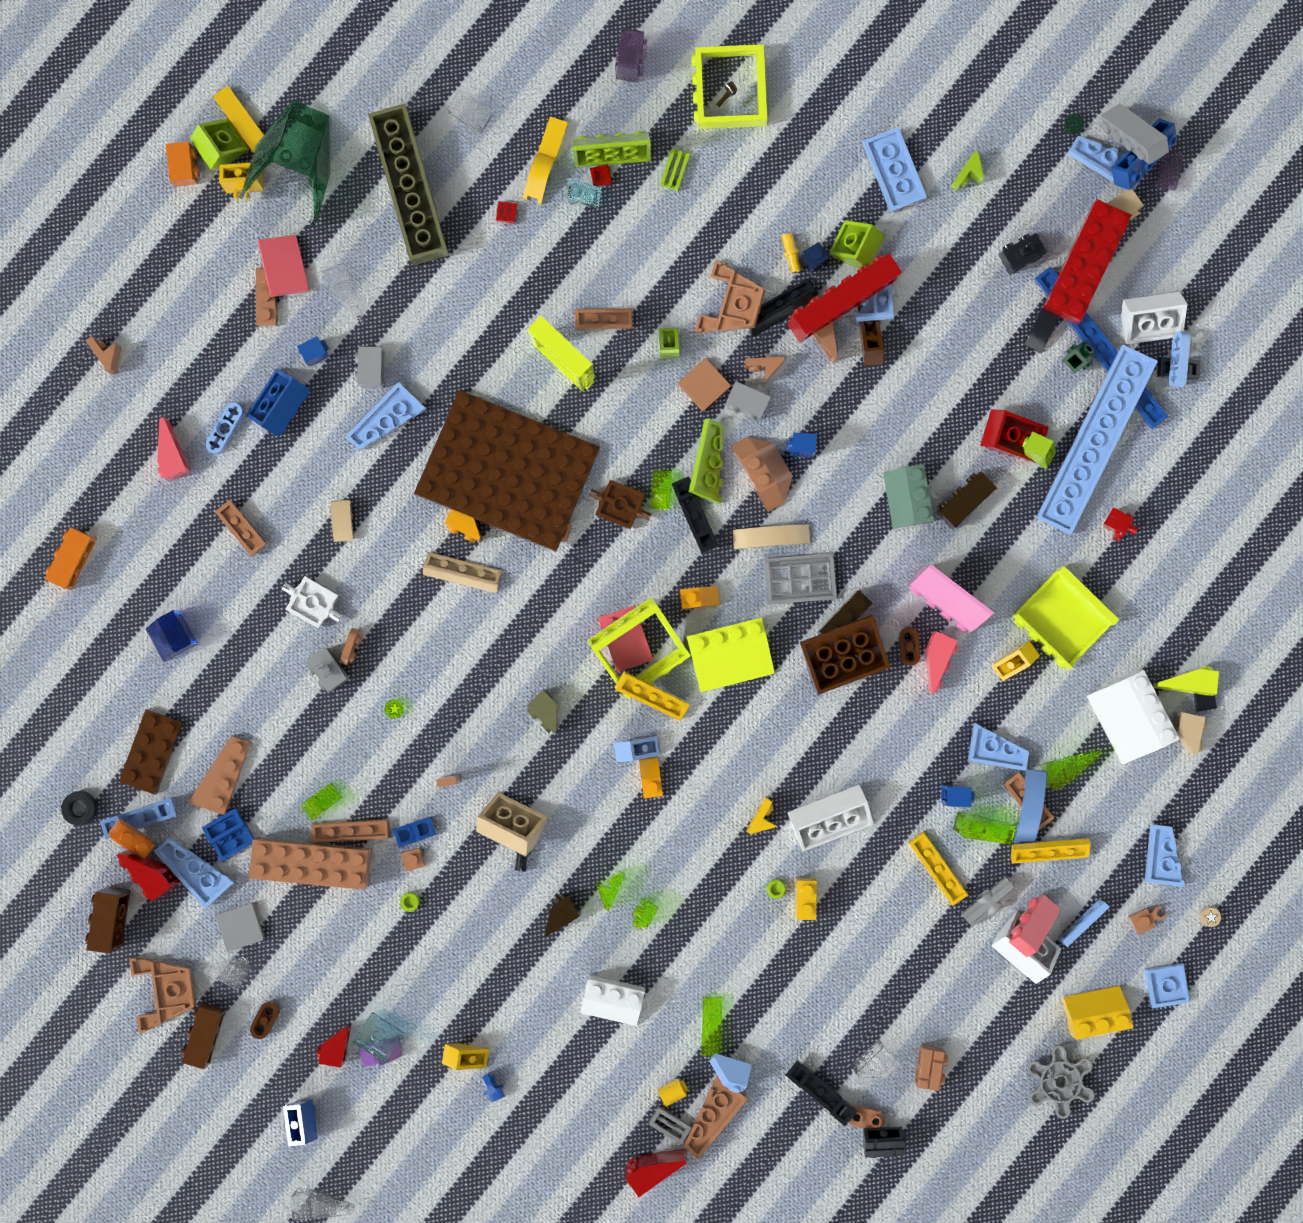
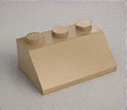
M497 793L478 815L476 832L527 856L537 843L547 816L503 794Z

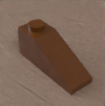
M879 320L859 322L864 366L883 364L884 347Z

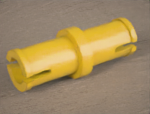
M793 233L782 235L781 239L785 249L784 256L788 259L791 274L802 271L798 256L800 252L799 249H796Z

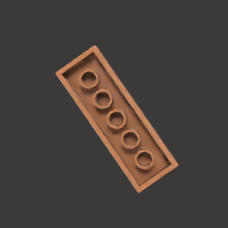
M258 837L252 841L249 879L365 890L369 887L372 848Z

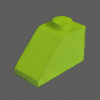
M1034 432L1024 440L1022 447H1024L1025 455L1043 468L1048 469L1056 454L1054 441Z

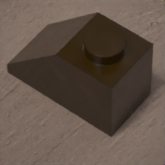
M563 893L554 898L555 902L551 906L545 930L546 936L580 917L581 913L570 894L565 896Z

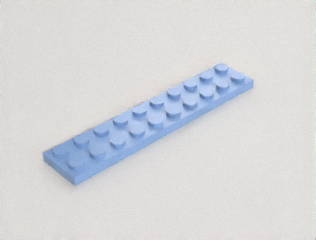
M1123 344L1120 346L1036 519L1069 535L1072 534L1158 362L1157 360Z

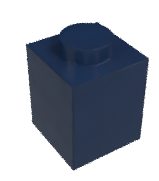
M820 242L804 250L801 255L810 273L827 264L829 256Z

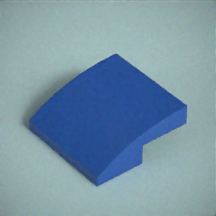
M236 808L202 827L209 844L213 845L221 862L252 846V841L255 839Z

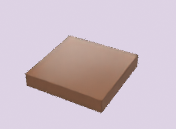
M706 358L677 383L702 412L731 387Z

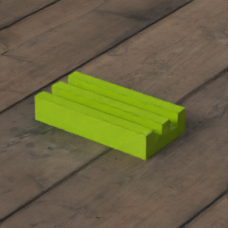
M672 148L660 186L679 191L690 153H683V151H677ZM674 155H676L677 159L669 183H666ZM682 157L685 159L675 186L672 184Z

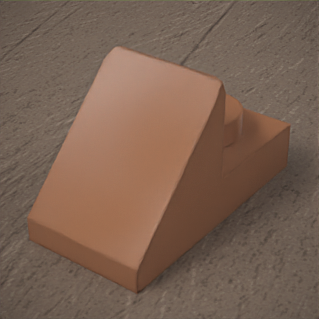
M91 336L86 342L106 371L115 375L118 369L121 346L115 343L107 348L101 339L97 340Z
M784 357L746 358L745 370L749 369V372H760L761 369H764V381L766 383L783 364Z

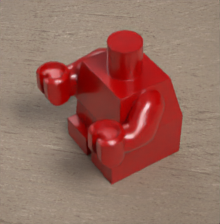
M1114 507L1104 522L1105 529L1115 532L1113 539L1120 541L1124 535L1126 536L1127 532L1135 535L1138 527L1132 525L1134 516L1130 512L1125 514Z

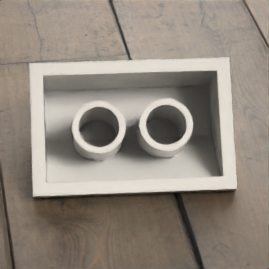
M1174 292L1123 300L1121 318L1125 343L1133 344L1173 338L1177 331L1184 332L1187 303L1181 293Z
M1016 911L997 933L992 947L1037 984L1051 975L1062 948L1046 936L1038 952L1028 957L1024 956L1009 943L1012 937L1011 932L1019 925V918L1022 915Z
M589 975L580 1013L637 1026L645 987Z

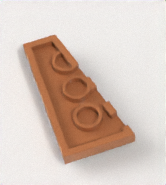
M231 736L188 803L222 815L226 814L251 742Z
M717 1075L683 1147L699 1159L748 1098L742 1092H732L728 1087L723 1086Z

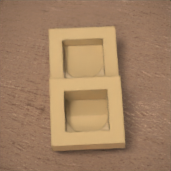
M351 500L331 501L334 542L353 541Z

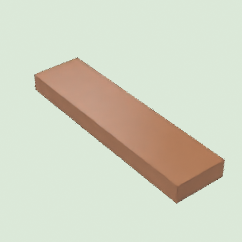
M389 819L311 824L312 843L390 839Z

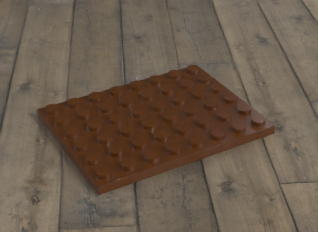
M459 390L414 491V495L557 552L600 447Z

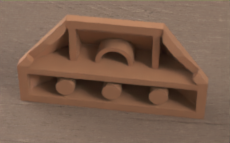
M745 437L731 445L733 452L767 512L784 504L792 474L775 444L752 437Z

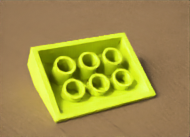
M762 617L686 637L700 692L775 674Z

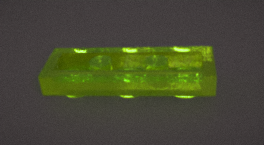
M703 996L701 1056H713L715 1053L721 1054L722 997Z

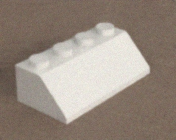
M860 785L850 787L847 790L788 812L802 852L873 825L868 802Z

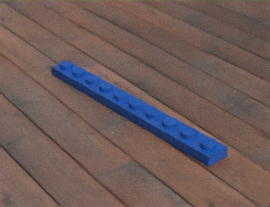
M1050 266L1034 279L1047 297L1058 275ZM1085 313L1082 321L1077 325L1066 320L1078 337L1092 347L1093 352L1096 354L1094 357L1108 373L1117 355V350L1088 313ZM1145 387L1135 409L1147 425L1153 429L1164 421L1168 415Z

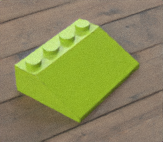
M637 131L629 135L625 133H616L614 136L600 134L594 138L579 136L576 139H572L575 168L651 161L649 133L644 131Z

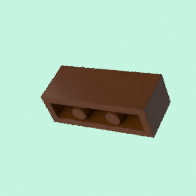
M203 1003L199 1008L195 1009L193 1014L195 1021L187 1034L189 1041L184 1046L181 1056H184L182 1063L200 1069H205L210 1065L226 1009Z

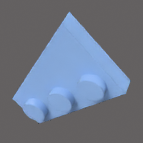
M976 723L973 724L968 761L1026 771L1029 751Z

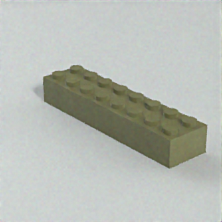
M405 103L369 113L368 116L410 262L414 266L449 256Z

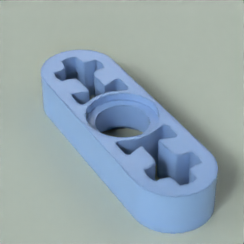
M1177 331L1172 340L1169 384L1173 387L1182 388L1187 380L1190 334L1187 332Z
M230 403L226 406L206 441V448L209 452L221 454L225 450L244 417L242 406L237 403ZM237 408L239 414L232 417L231 409L235 410ZM226 417H228L229 419L232 417L231 420H233V421H235V422L232 423V422H230V421H228V420H225V419H226ZM225 423L229 424L230 431L227 434H222L220 427ZM218 434V435L224 437L225 439H224V440L220 439V440L218 441L219 437H217L216 435ZM218 441L220 447L213 450L214 446H212V443Z

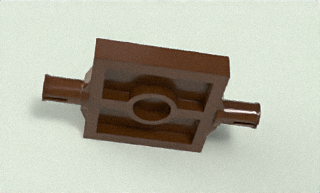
M609 480L606 489L602 493L591 489L590 492L592 493H589V496L599 500L596 516L631 530L638 516L648 521L652 513L642 510L644 493L613 480Z

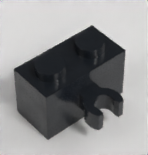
M1028 233L1019 238L1020 242L1016 244L1011 242L1002 247L1003 251L999 254V257L1009 275L1043 258L1047 254L1037 233L1031 236Z

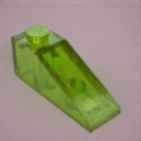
M1095 749L1041 764L1042 771L1047 772V787L1054 790L1064 788V784L1073 781L1102 755L1101 750Z
M958 812L952 830L964 838L1011 845L1017 827L983 816Z

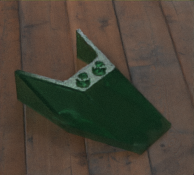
M292 100L257 143L239 198L243 199L246 191L271 163L307 176L309 185L313 188V215L309 227L313 228L319 218L330 178L329 115Z

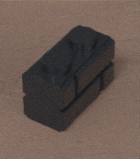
M902 1126L863 1128L865 1158L904 1156L905 1140Z

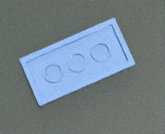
M899 127L862 142L890 213L927 198Z

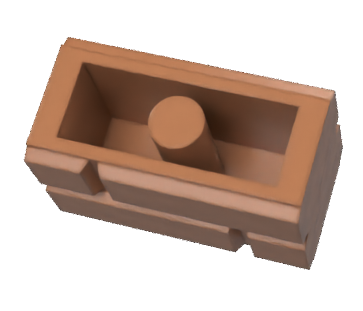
M920 1045L914 1082L916 1087L940 1091L941 1085L944 1086L945 1074L942 1073L943 1066H947L948 1055L945 1054L946 1052L943 1048Z

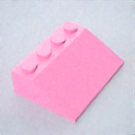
M932 564L921 567L908 584L912 594L917 597L921 595L926 599L925 603L929 607L939 609L942 617L948 621L952 619L957 623L955 626L964 633L966 631L972 632L994 613Z

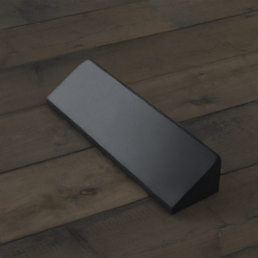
M806 279L761 305L755 328H749L751 334L756 336L791 316L797 308L801 306L805 308L810 300L818 296L817 290L811 282Z

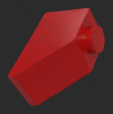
M346 1025L326 1039L322 1045L318 1046L316 1057H319L318 1064L339 1068L344 1065L351 1025Z

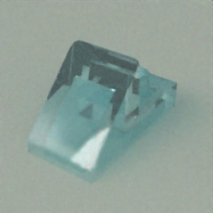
M568 178L565 198L570 205L580 203L593 208L599 207L601 188Z

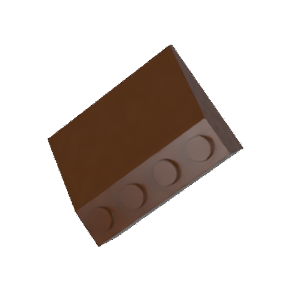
M873 615L800 642L813 688L818 695L891 668Z

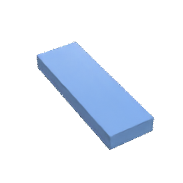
M1098 900L1058 939L1068 947L1109 906L1104 901Z

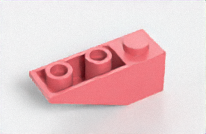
M937 631L932 632L925 649L929 693L935 694V691L940 690L943 683L941 677L943 673H947L950 667L948 661L951 656L955 655L958 648L956 645L957 640Z

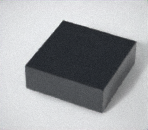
M1193 694L1196 712L1217 708L1215 695Z

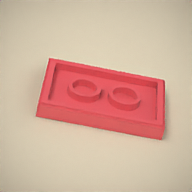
M296 235L258 240L270 297L308 292V283Z

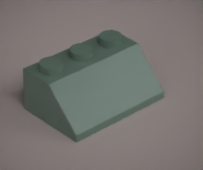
M924 464L883 473L892 529L927 524L934 521Z

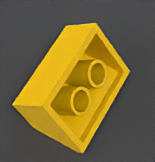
M1119 985L1063 996L1070 1035L1076 1040L1133 1028L1130 1009Z

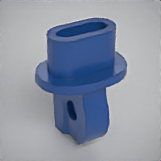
M491 1072L483 1075L484 1082L488 1088L484 1094L489 1096L490 1101L494 1102L505 1097L502 1090L504 1085L497 1086L495 1077Z

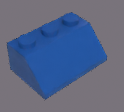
M276 369L246 414V417L277 437H280L285 432L290 420L296 415L301 403L306 400L310 389L281 370Z

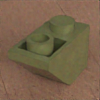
M542 690L527 705L529 708L527 712L534 719L538 717L543 722L541 726L548 733L550 731L555 733L558 730L557 702L545 690Z

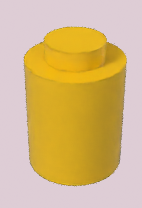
M679 1078L658 1089L659 1095L666 1107L686 1097V1092L689 1091L685 1081H680Z

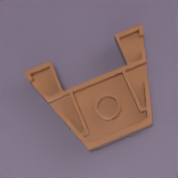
M715 260L711 278L729 283L718 319L699 315L695 332L700 334L755 328L766 291Z
M138 957L129 958L131 976L151 973L156 1012L137 1016L139 1034L196 1006L191 967Z

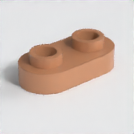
M351 628L340 658V664L349 666L350 663H354L356 658L354 651L356 645H360L363 636L360 634L359 629Z
M853 1105L857 1110L856 1114H859L860 1118L857 1120L852 1118L849 1121V1124L852 1126L879 1128L885 1125V1117L881 1111ZM874 1118L879 1119L878 1123L876 1124L872 1123V1120Z

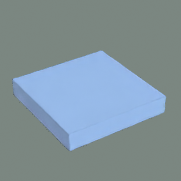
M1183 963L1144 969L1151 1008L1190 1002Z

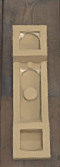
M809 524L733 530L734 549L810 544Z

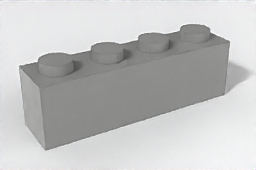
M1121 103L1101 115V128L1103 132L1111 135L1116 142L1123 144L1128 151H1132L1140 160L1151 164L1169 153L1167 137Z

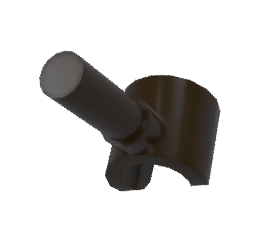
M733 81L724 86L727 92L717 102L716 105L718 107L727 98L737 93V88Z

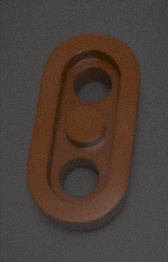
M903 628L898 635L900 659L905 665L912 666L920 660L919 635L914 628ZM907 633L911 635L909 641L905 639V634ZM909 652L913 655L911 660L906 657Z
M267 1001L261 1005L250 1027V1033L254 1038L263 1039L270 1033L280 1013L279 1005L276 1002ZM269 1007L272 1008L273 1013H269L267 1009ZM259 1025L264 1026V1031L259 1029Z

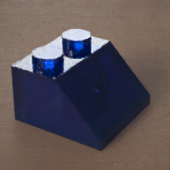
M172 610L146 628L163 662L198 644L180 610Z

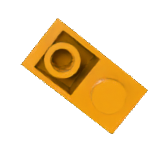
M451 509L444 523L448 526L447 530L455 534L461 532L465 534V539L473 543L476 540L480 542L482 537L476 520Z

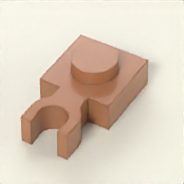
M1161 905L1153 907L1151 912L1144 908L1128 916L1137 934L1140 935L1156 927L1155 920H1162L1167 917L1165 914L1157 915V911L1162 909Z

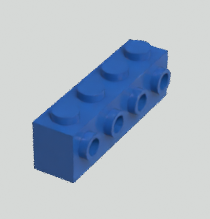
M1158 118L1152 127L1167 137L1168 149H1170L1177 142L1175 123ZM1127 151L1111 167L1114 185L1131 190L1162 157L1148 164L1144 160H1140L1132 151Z

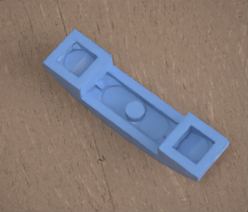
M1026 769L1023 786L1025 791L1019 824L1016 825L1014 843H1034L1036 840L1044 805L1046 771Z
M169 798L102 820L100 823L105 839H109L108 833L118 819H122L132 827H135V829H139L176 817L178 814L173 799Z

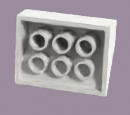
M1136 670L1087 695L1121 764L1152 753L1179 740L1144 670Z

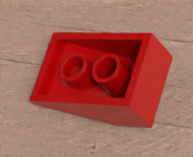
M991 409L980 446L1036 463L1025 455L1024 447H1022L1024 440L1027 436L1030 437L1032 432L1046 437L1049 427L1006 410Z
M683 1148L645 1154L638 1158L633 1157L627 1162L625 1179L638 1198L687 1164L686 1151Z

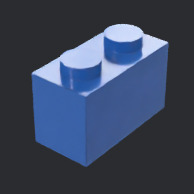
M793 432L786 443V451H789V457L812 458L816 453L817 434Z
M941 784L942 804L949 807H971V803H974L975 794L971 787L957 784Z
M313 1099L295 1101L283 1106L289 1146L305 1145L318 1139Z

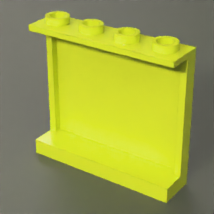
M1065 566L1059 567L1012 615L1015 619L1013 622L1019 628H1024L1029 632L1027 634L1028 637L1035 643L1038 641L1042 645L1041 649L1048 656L1052 655L1056 659L1055 663L1061 669H1072V665L1110 626L1115 625L1119 621Z

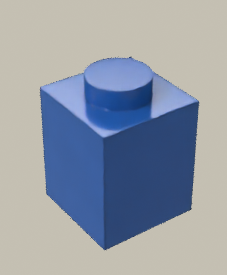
M318 336L297 346L309 367L329 357L327 351L330 348L325 339L321 340Z

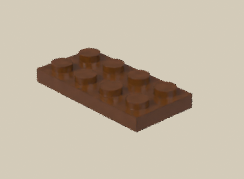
M145 709L119 782L156 795L183 722Z

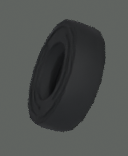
M84 791L70 793L65 797L61 805L63 818L69 824L76 826L91 822L97 813L95 798L90 793ZM76 801H82L86 805V811L81 816L76 815L72 810L73 804Z

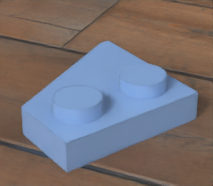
M892 284L862 303L863 306L860 312L856 314L857 322L894 319Z

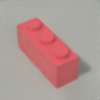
M1044 894L1037 898L1033 897L1028 902L1027 911L1020 916L1019 925L1011 932L1012 937L1009 943L1026 957L1038 952L1061 910Z

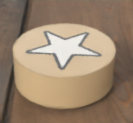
M1205 907L1200 912V921L1208 927H1215L1221 921L1220 912L1213 907Z

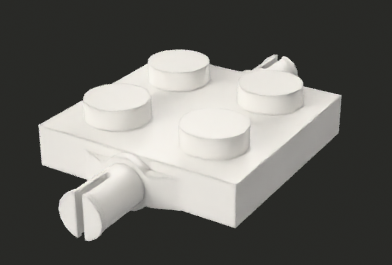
M304 576L300 585L296 588L287 583L283 585L285 587H282V590L291 594L290 602L285 610L318 629L321 628L328 617L337 622L341 620L339 618H342V615L333 610L334 604L339 597L336 593Z

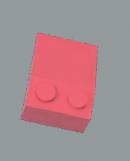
M633 605L599 617L601 629L603 630L633 610L635 606ZM641 623L607 645L617 673L653 660Z

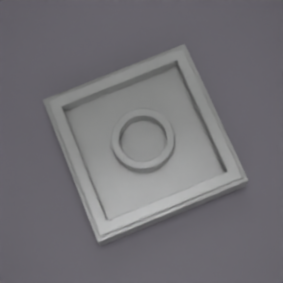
M254 903L215 915L227 952L265 939Z

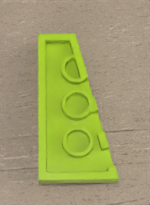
M708 418L704 419L689 492L713 503L721 504L722 497L719 496V487H722L720 468H722L723 460L720 458V451L723 450V425Z

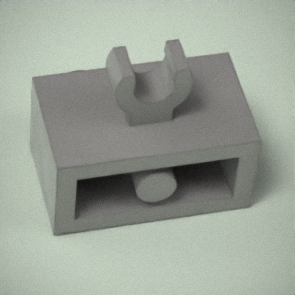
M329 647L323 648L306 660L308 662V670L312 675L316 674L319 679L318 684L323 691L332 692L350 679Z

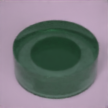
M1071 114L1064 121L1065 131L1072 135L1078 134L1084 127V119L1079 114Z

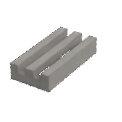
M660 1106L657 1107L656 1112H654L653 1117L649 1121L650 1126L680 1144L683 1143L692 1128L690 1124ZM659 1114L664 1115L665 1117L684 1127L685 1130L681 1129L680 1127L661 1117ZM655 1120H659L660 1122L664 1123L665 1125L682 1134V1136L679 1137L675 1133L656 1123Z

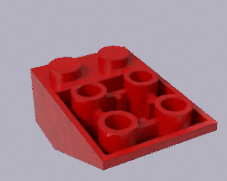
M129 850L116 855L121 867L129 871L132 881L140 885L143 889V895L147 899H151V901L163 897L181 883L165 864L148 856L145 859H141Z

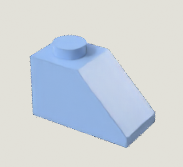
M657 736L614 743L617 762L634 761L660 755Z
M716 1053L710 1058V1063L723 1086L736 1093L743 1092L747 1088L751 1064Z

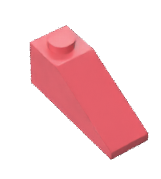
M162 417L159 421L157 455L159 467L157 469L162 478L172 481L190 473L191 470L170 421Z

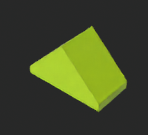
M659 328L660 358H679L678 328Z

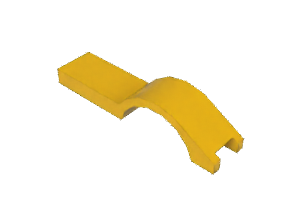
M553 117L549 118L539 151L534 158L529 172L523 199L527 200L528 196L538 199V204L542 205L548 177L553 164L557 160L568 128V122Z

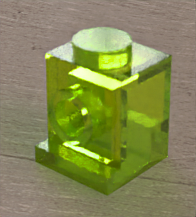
M641 897L639 900L641 906L637 905L632 913V916H634L632 925L638 929H647L658 910V906Z

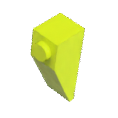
M1201 666V669L1154 684L1153 688L1213 696L1217 694L1219 671H1213L1212 667Z

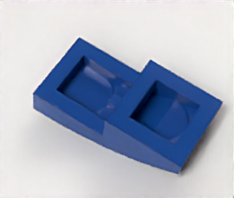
M430 817L392 829L398 847L436 835Z

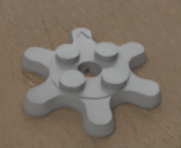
M1057 1045L1052 1049L1053 1057L1048 1065H1042L1036 1061L1028 1065V1072L1040 1081V1086L1030 1094L1029 1099L1034 1105H1041L1046 1100L1053 1101L1056 1106V1115L1061 1119H1065L1070 1115L1069 1105L1072 1100L1080 1099L1083 1102L1089 1103L1094 1099L1093 1090L1085 1087L1082 1083L1083 1076L1092 1070L1093 1065L1088 1059H1081L1075 1064L1069 1063L1066 1058V1049L1063 1046ZM1061 1076L1064 1077L1065 1083L1062 1086H1057L1055 1079Z

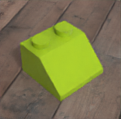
M228 118L198 124L190 137V140L211 170L219 168L220 165L230 164L249 150Z
M845 220L829 255L855 268H861L864 265L869 267L885 235L872 224Z

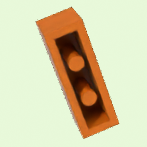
M70 527L63 535L61 547H58L55 551L53 563L46 570L45 580L64 589L72 590L97 538Z

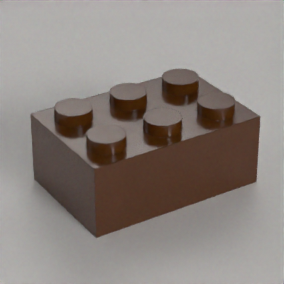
M108 886L93 894L91 899L93 910L88 919L90 929L85 938L86 950L110 954L123 946L130 889Z

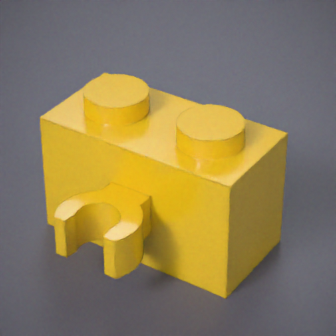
M258 162L220 165L219 183L226 193H233L236 201H239L240 194H244L245 199L249 200L250 195L248 192L264 191V173Z

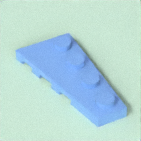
M398 382L345 437L361 451L427 409Z

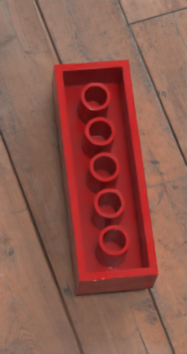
M1098 199L1092 203L1044 303V309L1076 325L1082 321L1130 221L1131 214Z
M890 253L886 256L881 254L873 260L869 267L867 265L862 266L853 277L849 275L837 287L833 285L828 288L821 298L816 296L809 301L805 308L801 306L793 311L787 325L798 342L801 343L894 283L903 272Z

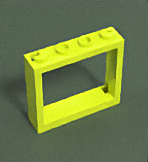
M764 44L695 47V54H691L692 66H695L696 73H692V85H696V92H693V104H697V111H694V122H698V129L766 126L767 103ZM755 56L758 115L704 117L701 58Z
M540 315L527 329L532 344L581 391L585 388L588 390L595 382L592 363Z
M652 597L587 640L616 684L620 678L601 652V649L654 613L678 648L636 677L653 684L657 678L668 674L672 668L682 664L684 660L690 657V654Z

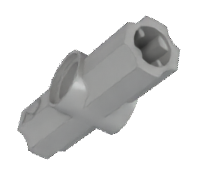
M1004 877L991 889H987L978 895L976 901L964 910L961 915L974 927L984 917L995 913L1001 907V903L1017 890Z

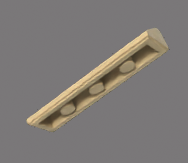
M428 552L423 566V575L497 593L502 570Z

